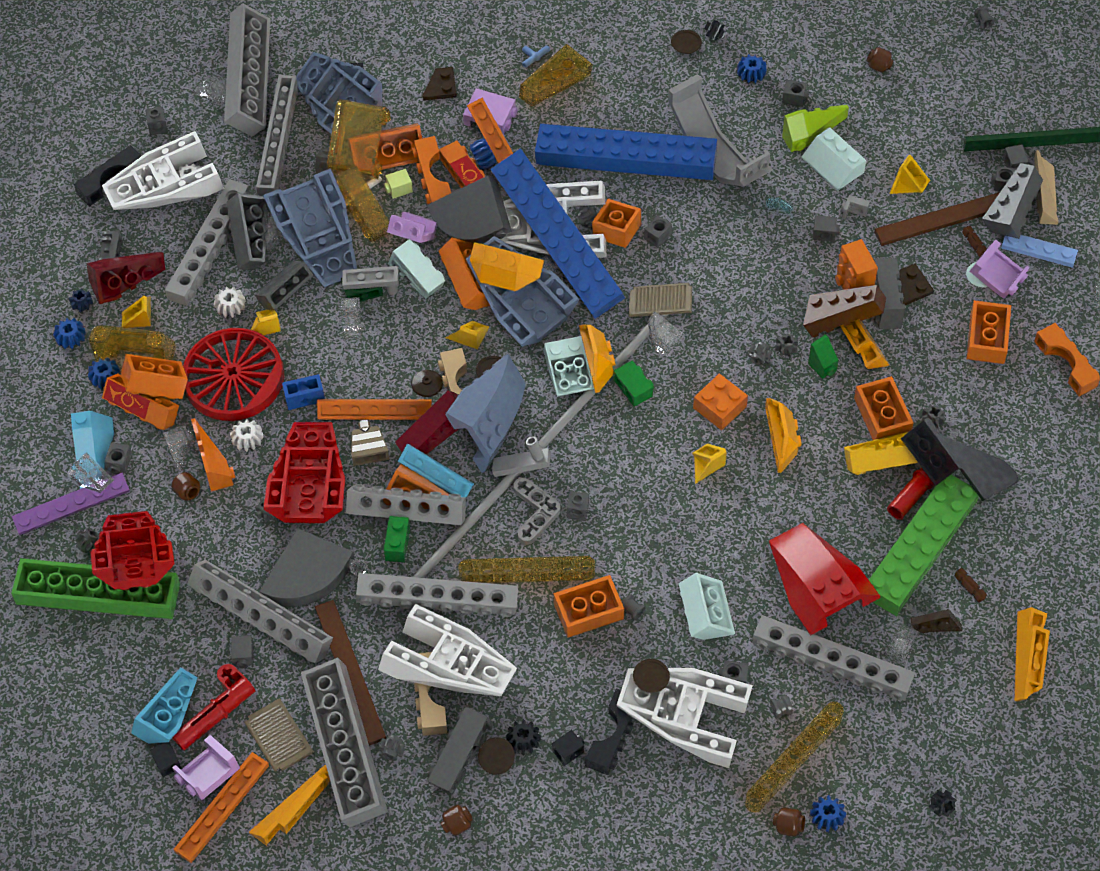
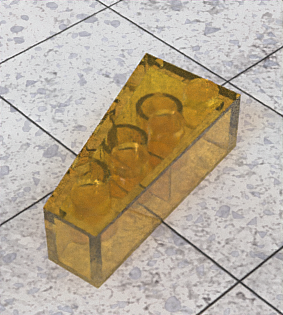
M566 44L520 84L519 97L532 107L591 76L593 64Z
M355 166L338 174L336 182L343 195L346 207L361 227L363 235L370 242H373L389 234L387 233L389 220L358 167Z

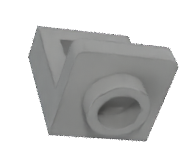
M849 195L847 202L843 201L840 212H843L842 219L846 220L848 212L866 217L870 201Z

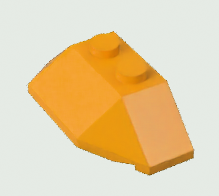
M475 242L470 256L472 267L481 283L512 291H518L540 279L544 260Z
M582 324L579 325L580 334L595 393H599L613 376L612 366L616 365L614 355H609V352H612L610 340L606 341L604 333L592 325Z
M766 398L765 410L777 471L782 473L797 455L798 447H801L800 435L797 436L796 433L798 422L797 419L793 418L792 411L783 403Z

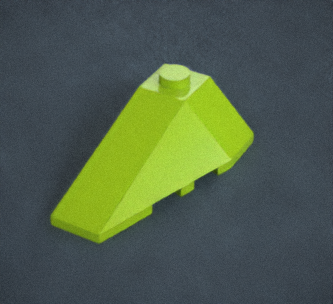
M830 106L826 110L815 108L814 111L810 112L803 109L784 116L782 138L791 152L802 151L813 142L816 136L829 127L831 129L845 120L848 116L849 106Z

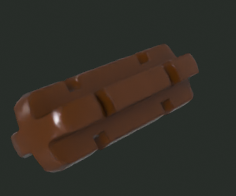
M971 226L963 228V235L966 238L968 237V242L974 250H977L978 256L981 257L987 248Z
M963 568L957 570L954 575L958 581H962L961 584L971 595H975L974 598L978 602H982L987 596L986 592L983 589H979L980 586L970 575L967 576L968 573Z

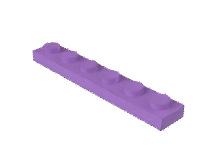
M120 473L16 514L12 518L19 535H22L130 492L123 473Z

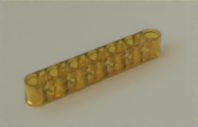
M590 556L465 559L459 563L458 572L461 581L478 583L590 580L595 576V560ZM584 567H589V568H591V569H589V570H584V569H582V568H584ZM544 568H549V569H551V570H549V571H544L543 569H544ZM505 569H510L511 571H510V572H504L503 570H505ZM466 570L471 571L470 573H464ZM484 570H491V572H488V573H485V572H483V571H484Z
M828 703L748 790L745 799V807L748 811L753 813L761 811L841 723L844 713L843 706L840 703ZM835 712L838 716H831L829 713ZM822 726L825 730L820 731L816 727ZM809 740L812 742V744L806 745L803 743V741ZM790 755H797L799 759H792ZM783 769L786 773L780 774L776 770ZM766 783H769V784H771L773 787H772V788H766V787H764L763 785L766 784ZM757 798L760 802L753 803L750 799Z

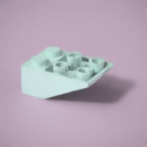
M581 336L544 343V355L557 397L594 389Z

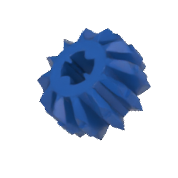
M748 54L747 58L742 57L737 65L738 76H741L742 81L747 79L748 84L750 81L756 84L757 80L762 81L766 75V62L763 61L762 57L757 58L756 54L754 56Z
M485 139L476 140L470 145V150L480 169H488L496 164V158Z
M66 318V321L59 320V325H55L54 338L59 346L62 345L64 349L70 346L73 350L75 344L80 347V341H85L86 330L81 321H77L75 318L70 321Z
M99 357L98 362L93 361V366L88 367L89 380L94 387L98 386L100 389L105 386L108 377L117 373L120 374L119 366L114 360L110 361L108 357L105 360Z
M828 795L826 800L819 797L818 802H813V809L810 810V815L813 816L812 823H818V830L824 826L826 827V832H829L830 827L836 831L838 825L842 826L844 824L843 818L846 817V812L843 810L845 806L844 804H838V798L832 801L830 795Z

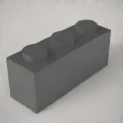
M293 260L259 290L255 296L264 309L276 310L314 275L304 261Z

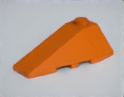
M191 419L211 491L233 486L232 479L236 478L233 467L228 466L225 457L196 419Z
M402 464L396 469L386 490L401 488L406 492L421 490L422 493L426 494L440 492L441 495L449 496L448 493ZM383 498V502L386 505H391L389 499ZM402 500L405 507H410L408 501ZM421 502L424 509H430L426 502ZM440 504L442 510L449 511L447 505Z

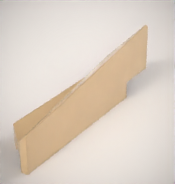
M1036 150L1034 157L1035 167L1043 179L1037 194L1039 224L1058 225L1054 166L1041 157L1039 150Z

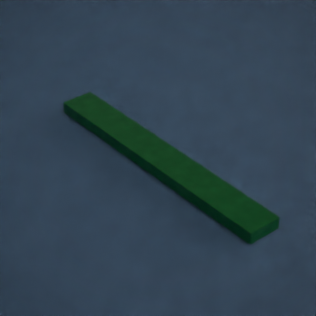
M1100 127L965 136L963 150L968 152L1005 149L1018 145L1037 147L1100 142Z

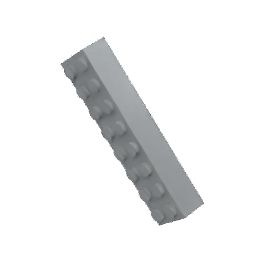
M242 3L230 13L224 123L249 136H255L266 127L270 18Z
M339 658L301 672L341 821L348 827H353L388 813L346 665Z

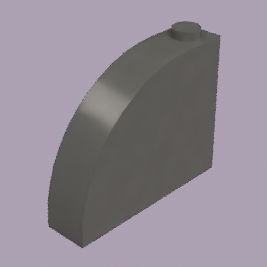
M489 175L427 205L434 222H437L436 225L448 235L460 240L480 244L486 243L494 236L502 239L506 234L512 232L498 182Z
M297 528L259 593L286 607L302 606L318 601L336 589L347 572L353 570L356 563L353 551Z

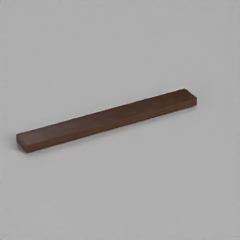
M1000 192L875 228L874 233L880 245L884 246L976 219L986 214Z
M331 600L317 605L315 610L323 631L333 637L330 645L333 658H339L347 667L368 744L370 746L381 742L382 738L386 739V735L335 602Z

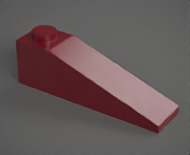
M163 252L108 258L86 263L89 282L99 304L121 298V293L128 289L132 291L137 288L136 284L142 280L148 281L166 270Z

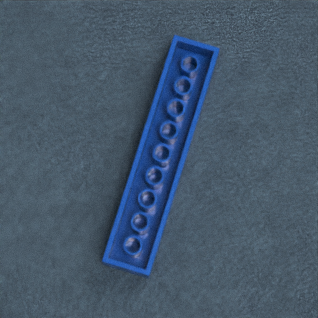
M540 124L535 148V159L538 165L713 180L717 157V138Z
M521 148L491 168L495 178L594 319L625 299L620 288Z

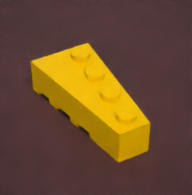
M908 432L844 447L847 469L855 475L864 474L866 471L881 470L918 462L901 440Z

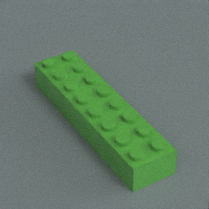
M950 475L936 485L869 579L881 597L873 603L897 617L977 503L979 496L971 485L953 475Z
M20 558L11 594L16 605L173 619L180 581L177 573L167 572L156 585H151L150 587H132L128 590L114 589L92 574V565Z

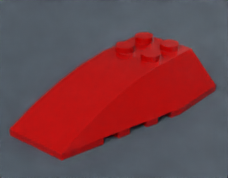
M294 422L285 440L286 443L280 450V456L273 465V471L267 478L263 508L266 512L284 523H325L343 510L345 476L332 422Z
M148 511L108 515L102 527L103 531L99 533V540L95 542V548L91 550L92 574L114 589L128 590L132 587L146 588L156 585L175 564L171 541L167 540L165 533H161L160 527L155 525V520Z
M804 523L769 540L790 607L810 636L828 626L826 617L857 600L864 607L881 598L856 564Z

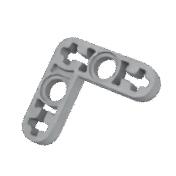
M518 478L513 485L514 493L537 510L518 530L519 542L529 545L559 516L561 506L556 499L530 480ZM519 485H526V490L524 488L519 490ZM540 495L542 500L535 502L532 500V497ZM548 506H549L550 508H552V507L555 506V511H554V510L548 511ZM536 519H543L545 523L542 526H537L534 524V521ZM530 532V538L528 536L523 538V533L528 534Z

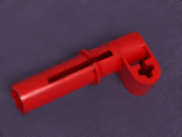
M922 467L914 471L912 479L888 505L887 511L895 519L902 520L922 495L934 486Z
M225 664L217 671V677L225 691L216 699L209 700L210 704L184 724L173 736V740L183 751L222 719L226 720L229 713L256 692L253 685L232 664ZM229 678L234 680L235 683L233 685Z

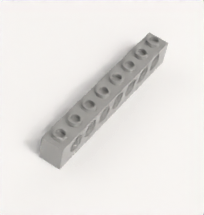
M278 76L256 185L259 196L275 191L280 186L298 93L296 76Z
M231 179L228 180L165 289L167 300L188 306L189 302L194 300L197 288L202 286L205 274L210 272L213 260L218 258L221 246L225 245L228 240L231 226L227 201L237 193L251 195L249 185Z
M203 560L194 564L187 585L196 592L202 593L212 602L223 606L228 612L239 616L244 622H248L257 627L259 631L270 635L275 641L289 647L291 651L304 656L307 661L316 664L326 657L333 637L209 561Z
M358 573L356 603L365 606L378 604L382 607L400 606L403 609H410L417 604L428 610L439 609L443 612L460 611L464 614L472 612L482 615L500 614L503 617L516 615L518 586ZM374 589H380L382 592L376 594L372 591ZM401 591L402 594L394 595L393 592ZM415 592H419L422 595L419 597H415L412 594ZM440 594L442 597L434 598L433 595ZM458 595L462 599L455 600L452 597ZM474 597H479V598H481L482 600L479 601V602H476V601L473 600V598H474ZM500 599L502 602L494 603L492 600Z
M764 615L761 616L753 635L752 643L759 649H769L780 657L787 656L793 658L799 664L806 663L817 671L824 670L830 672L836 678L851 680L857 686H867L873 692H883L894 700H906L915 676V672L820 636L814 634L810 636L804 630ZM776 636L779 640H773L771 637ZM795 643L798 647H792L790 644ZM813 650L816 651L818 654H811L809 653V651ZM828 658H835L837 661L832 662ZM847 665H853L856 668L850 669ZM867 672H872L875 676H869ZM887 679H891V680H893L895 683H892V684H891V683H888L886 680H887Z

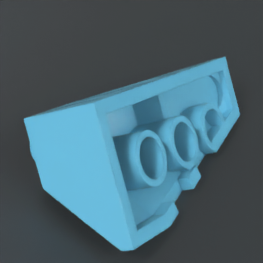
M93 411L71 413L80 489L102 480L105 470L104 461L114 438L113 418Z
M180 667L136 716L131 733L148 744L169 742L181 728L198 677Z

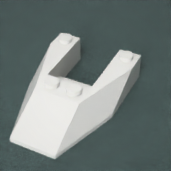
M195 131L145 153L102 185L113 210L152 208L206 197L224 189L213 163L182 177L178 176L176 170L179 169V166L185 167L186 164L189 165L207 157Z
M603 181L547 184L566 213L567 207L605 205V186ZM512 200L503 201L512 232L506 234L500 240L508 245L549 255ZM604 234L582 235L598 258L607 257Z
M417 604L414 605L407 616L403 633L434 647L429 658L424 657L391 641L382 655L378 668L379 671L400 680L456 692L502 696L517 669L470 629Z
M628 668L617 707L669 742L710 763L729 768L737 740L697 729L705 702L745 713L753 685L695 668H668L670 673L668 685L659 692L649 693L637 687L633 680L634 668Z

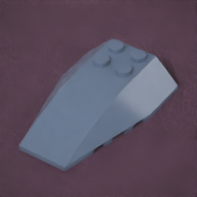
M313 52L296 76L298 89L305 97L306 103L310 105L312 113L318 119V123L339 141L362 134L382 107V83L360 66H354L351 63H345L338 59H332Z
M331 169L315 174L312 180L282 192L281 189H277L263 195L278 230L324 288L340 282L341 278H343V270L357 269L346 203Z
M495 236L484 244L519 253ZM470 256L466 258L498 322L521 347L539 343L568 319L579 301V298L555 273L545 268H542L540 279L518 291H512L481 283L472 267Z
M509 354L504 355L493 364L490 370L483 372L480 378L473 380L470 386L462 389L445 414L454 429L467 428L479 449L472 459L481 473L486 471L502 447L524 394L526 383Z

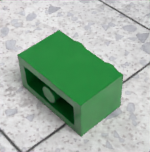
M633 360L613 371V381L634 407L653 397L654 385L652 381L644 376L642 368L639 365L636 366Z
M389 516L384 545L385 561L405 563L410 533L408 517Z

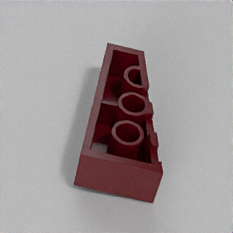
M447 390L395 441L401 452L409 444L424 454H428L459 429L453 428L445 414L459 394Z

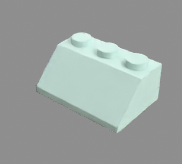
M830 127L816 136L802 155V159L837 191L862 175L865 171L866 160Z
M695 573L679 583L680 595L683 600L689 632L692 637L706 640L735 634L721 580Z

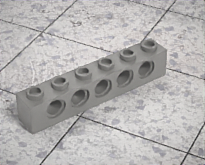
M355 484L347 490L346 514L389 518V516L408 517L409 520L453 525H462L465 521L466 497H461L459 494H449V496L441 495L440 492L426 494L422 493L421 490L406 492L401 488L386 490L382 486L366 488L362 484ZM364 496L371 498L372 503H367L364 500ZM383 498L389 499L391 505H386L383 502ZM402 500L408 501L410 507H405ZM421 502H426L430 509H424ZM440 504L447 505L449 511L442 510Z

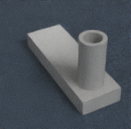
M398 266L343 270L342 286L344 290L386 286L387 292L390 295L398 293Z
M529 437L526 440L529 452L493 458L492 473L494 477L550 467L551 453L549 448L541 449L537 438Z

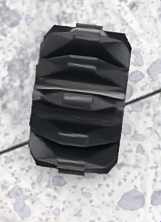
M523 719L522 724L515 721L514 727L509 726L506 740L512 745L515 754L519 750H521L523 756L525 755V750L532 754L533 748L539 747L538 741L541 740V735L538 734L539 728L533 727L532 721L526 724V721Z

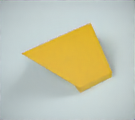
M911 155L907 156L899 168L889 194L923 193L930 182V179Z
M142 296L122 312V328L151 326V296Z
M266 309L256 312L257 317L251 330L264 336L281 331L278 315L275 310Z
M471 321L460 326V330L445 338L478 350L489 326Z
M707 443L692 453L695 462V484L725 466L727 454L725 448Z

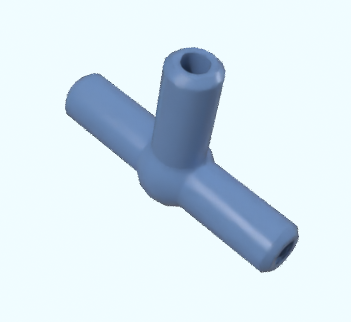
M546 45L538 52H535L529 47L524 46L522 52L530 57L522 62L523 67L527 68L535 61H539L542 56L550 51V47Z

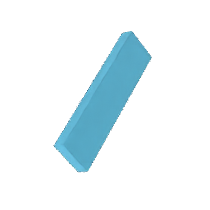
M409 444L406 445L398 460L401 464L451 494L467 497L474 483Z

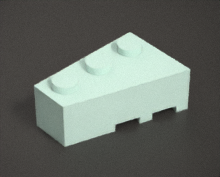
M409 239L392 252L388 264L390 266H398V269L401 271L399 275L402 277L407 276L412 282L410 285L425 299L443 286L445 282L443 274L432 266L431 260L421 253L420 247L415 242L413 243Z

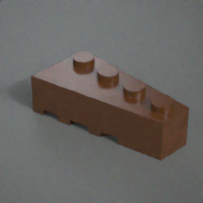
M877 285L809 295L803 326L812 337H817L819 333L824 331L829 333L834 331L835 327L841 325L846 327L855 320L860 319V321L883 314L886 297Z

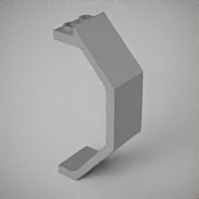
M698 74L669 89L668 102L683 135L717 138L714 176L720 183L746 186L773 170L769 166L770 153L766 149L763 151V155L758 158L753 156L752 159L749 158L747 161L721 132L702 92V78Z

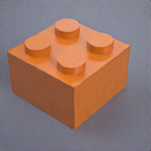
M607 199L605 205H603L592 222L593 234H604L606 242L626 248L642 224L641 209Z
M719 373L694 397L693 409L720 430H723L747 407L748 395Z

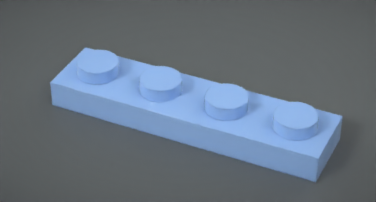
M1020 235L1019 239L1005 236L1001 247L1005 250L1072 268L1078 250L1024 235Z

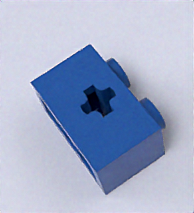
M319 374L282 383L288 410L317 404L318 399H325Z

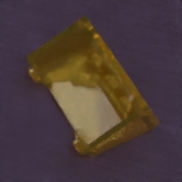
M339 99L336 104L328 153V169H331L338 176L378 180L382 172V165L377 160L382 125H386L390 121L389 109Z
M99 325L92 329L89 337L96 362L99 361V357L102 360H105L107 357L117 358L119 350L154 354L153 358L173 360L176 350L174 339L159 331Z

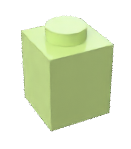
M406 169L385 175L386 183H384L386 193H390L393 199L413 192L412 181Z

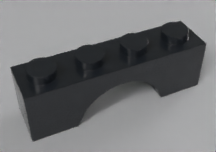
M131 145L121 150L120 153L108 159L85 177L79 179L74 184L76 194L89 207L104 197L102 185L142 155Z
M617 688L608 708V714L615 720L617 728L609 738L593 741L585 758V767L606 775L609 774L611 769H615L618 758H616L618 751H623L626 744L624 740L625 735H630L634 725L632 723L633 717L617 707L621 690Z

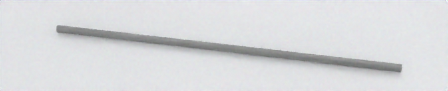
M669 314L655 315L615 358L616 365L612 366L613 371L622 366ZM595 389L585 391L538 441L541 449H545L596 394ZM522 472L506 475L466 518L463 524L452 533L412 577L425 578Z

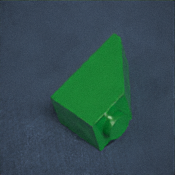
M826 334L811 344L808 360L809 366L822 379L826 376L834 375L838 366V358Z

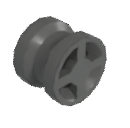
M787 695L781 696V699L770 700V706L776 719L781 718L785 714H793L792 705Z

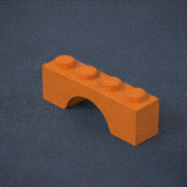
M435 136L414 140L412 154L418 160L416 168L418 174H422L420 181L422 189H426L425 199L428 205L451 194L448 182L436 179L430 172L432 165L439 160V149Z
M1054 323L1037 332L1034 342L1044 355H1057L1069 362L1072 372L1068 384L1078 396L1098 386L1100 381L1098 371L1092 368L1087 358L1078 351L1075 343L1068 339L1062 328H1059Z

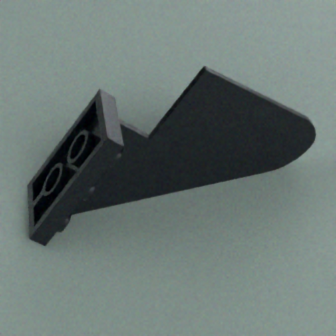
M929 417L901 438L935 486L960 470L980 499L984 501L1018 482L1017 473L1008 463L941 435Z

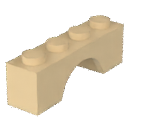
M459 348L441 352V360L438 361L440 372L444 371L445 376H442L444 387L448 386L449 391L460 394L462 390L458 387L457 382L460 377L467 373L463 349Z
M432 652L418 654L429 658ZM414 683L415 692H419V698H415L416 710L421 712V717H417L418 729H422L423 736L446 734L445 707L434 703L430 699L428 692L431 686Z

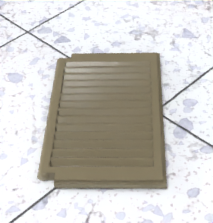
M690 283L634 286L633 290L630 291L629 317L692 313V286H690Z
M280 698L249 715V720L244 722L274 771H277L279 768L283 771L314 753Z

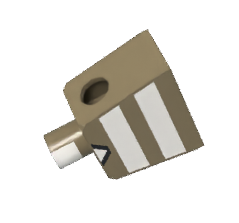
M368 420L360 421L358 423L359 429L352 431L351 455L353 466L389 460L388 448L379 427H370Z

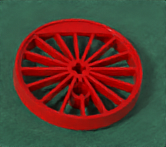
M227 328L205 336L191 348L183 364L188 379L185 394L189 402L200 413L222 421L243 420L259 414L274 402L284 382V365L274 344L264 335L245 328ZM237 340L233 363H231L225 341ZM241 340L251 341L238 360ZM223 342L229 365L212 346ZM256 344L264 347V349L246 360ZM209 349L216 358L210 360L201 356V354ZM269 352L274 357L272 360L253 364ZM196 360L207 364L208 368H196L193 365ZM274 366L271 373L252 372L255 370ZM190 373L211 375L189 382ZM251 378L266 379L264 384H261ZM214 382L196 395H193L190 390L192 387ZM244 382L252 386H255L260 390L257 392L256 395H254V393L246 386ZM238 385H241L252 398L245 408L243 407ZM220 386L208 405L199 401ZM228 386L224 410L214 409L213 406ZM232 386H235L241 409L228 411Z

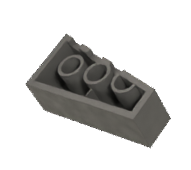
M1020 163L982 219L990 232L1020 238V229L1022 226H1025L1027 212L1031 211L1032 200L1036 198L1043 182L1035 166Z
M237 193L227 201L237 267L241 270H255L265 263L266 241L264 238L265 233H267L265 219L268 217V210H266V202L263 196Z
M875 258L874 261L878 267L875 285L880 288L886 297L884 313L875 316V323H878L879 329H901L905 304H903L904 297L903 293H901L902 285L901 280H899L900 273L897 258Z
M467 706L464 711L461 710L459 712L455 728H452L447 735L448 742L446 746L442 747L438 752V761L435 766L430 768L427 775L429 777L427 781L430 784L452 795L466 773L465 765H470L475 758L476 746L479 747L485 741L486 729L491 730L494 725L487 716Z

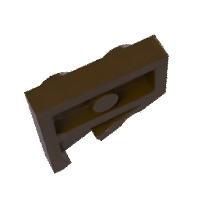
M453 67L436 68L423 93V101L457 97Z
M916 263L899 270V280H901L902 285L901 293H903L904 297L903 304L908 305L933 294L934 289Z
M949 609L910 618L911 626L920 633L962 631V624Z

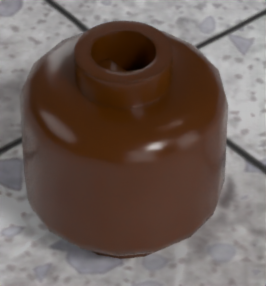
M876 47L871 49L866 62H868L869 68L882 73L886 69L890 70L894 60L891 59L892 53L890 51Z
M188 472L178 474L173 479L171 485L172 491L185 501L196 498L201 487L200 482Z
M456 804L443 812V821L440 823L446 833L450 832L452 835L458 836L471 828L473 818L466 806L462 807Z
M783 807L778 813L774 814L773 826H776L779 834L796 837L800 832L804 831L806 819L800 810Z

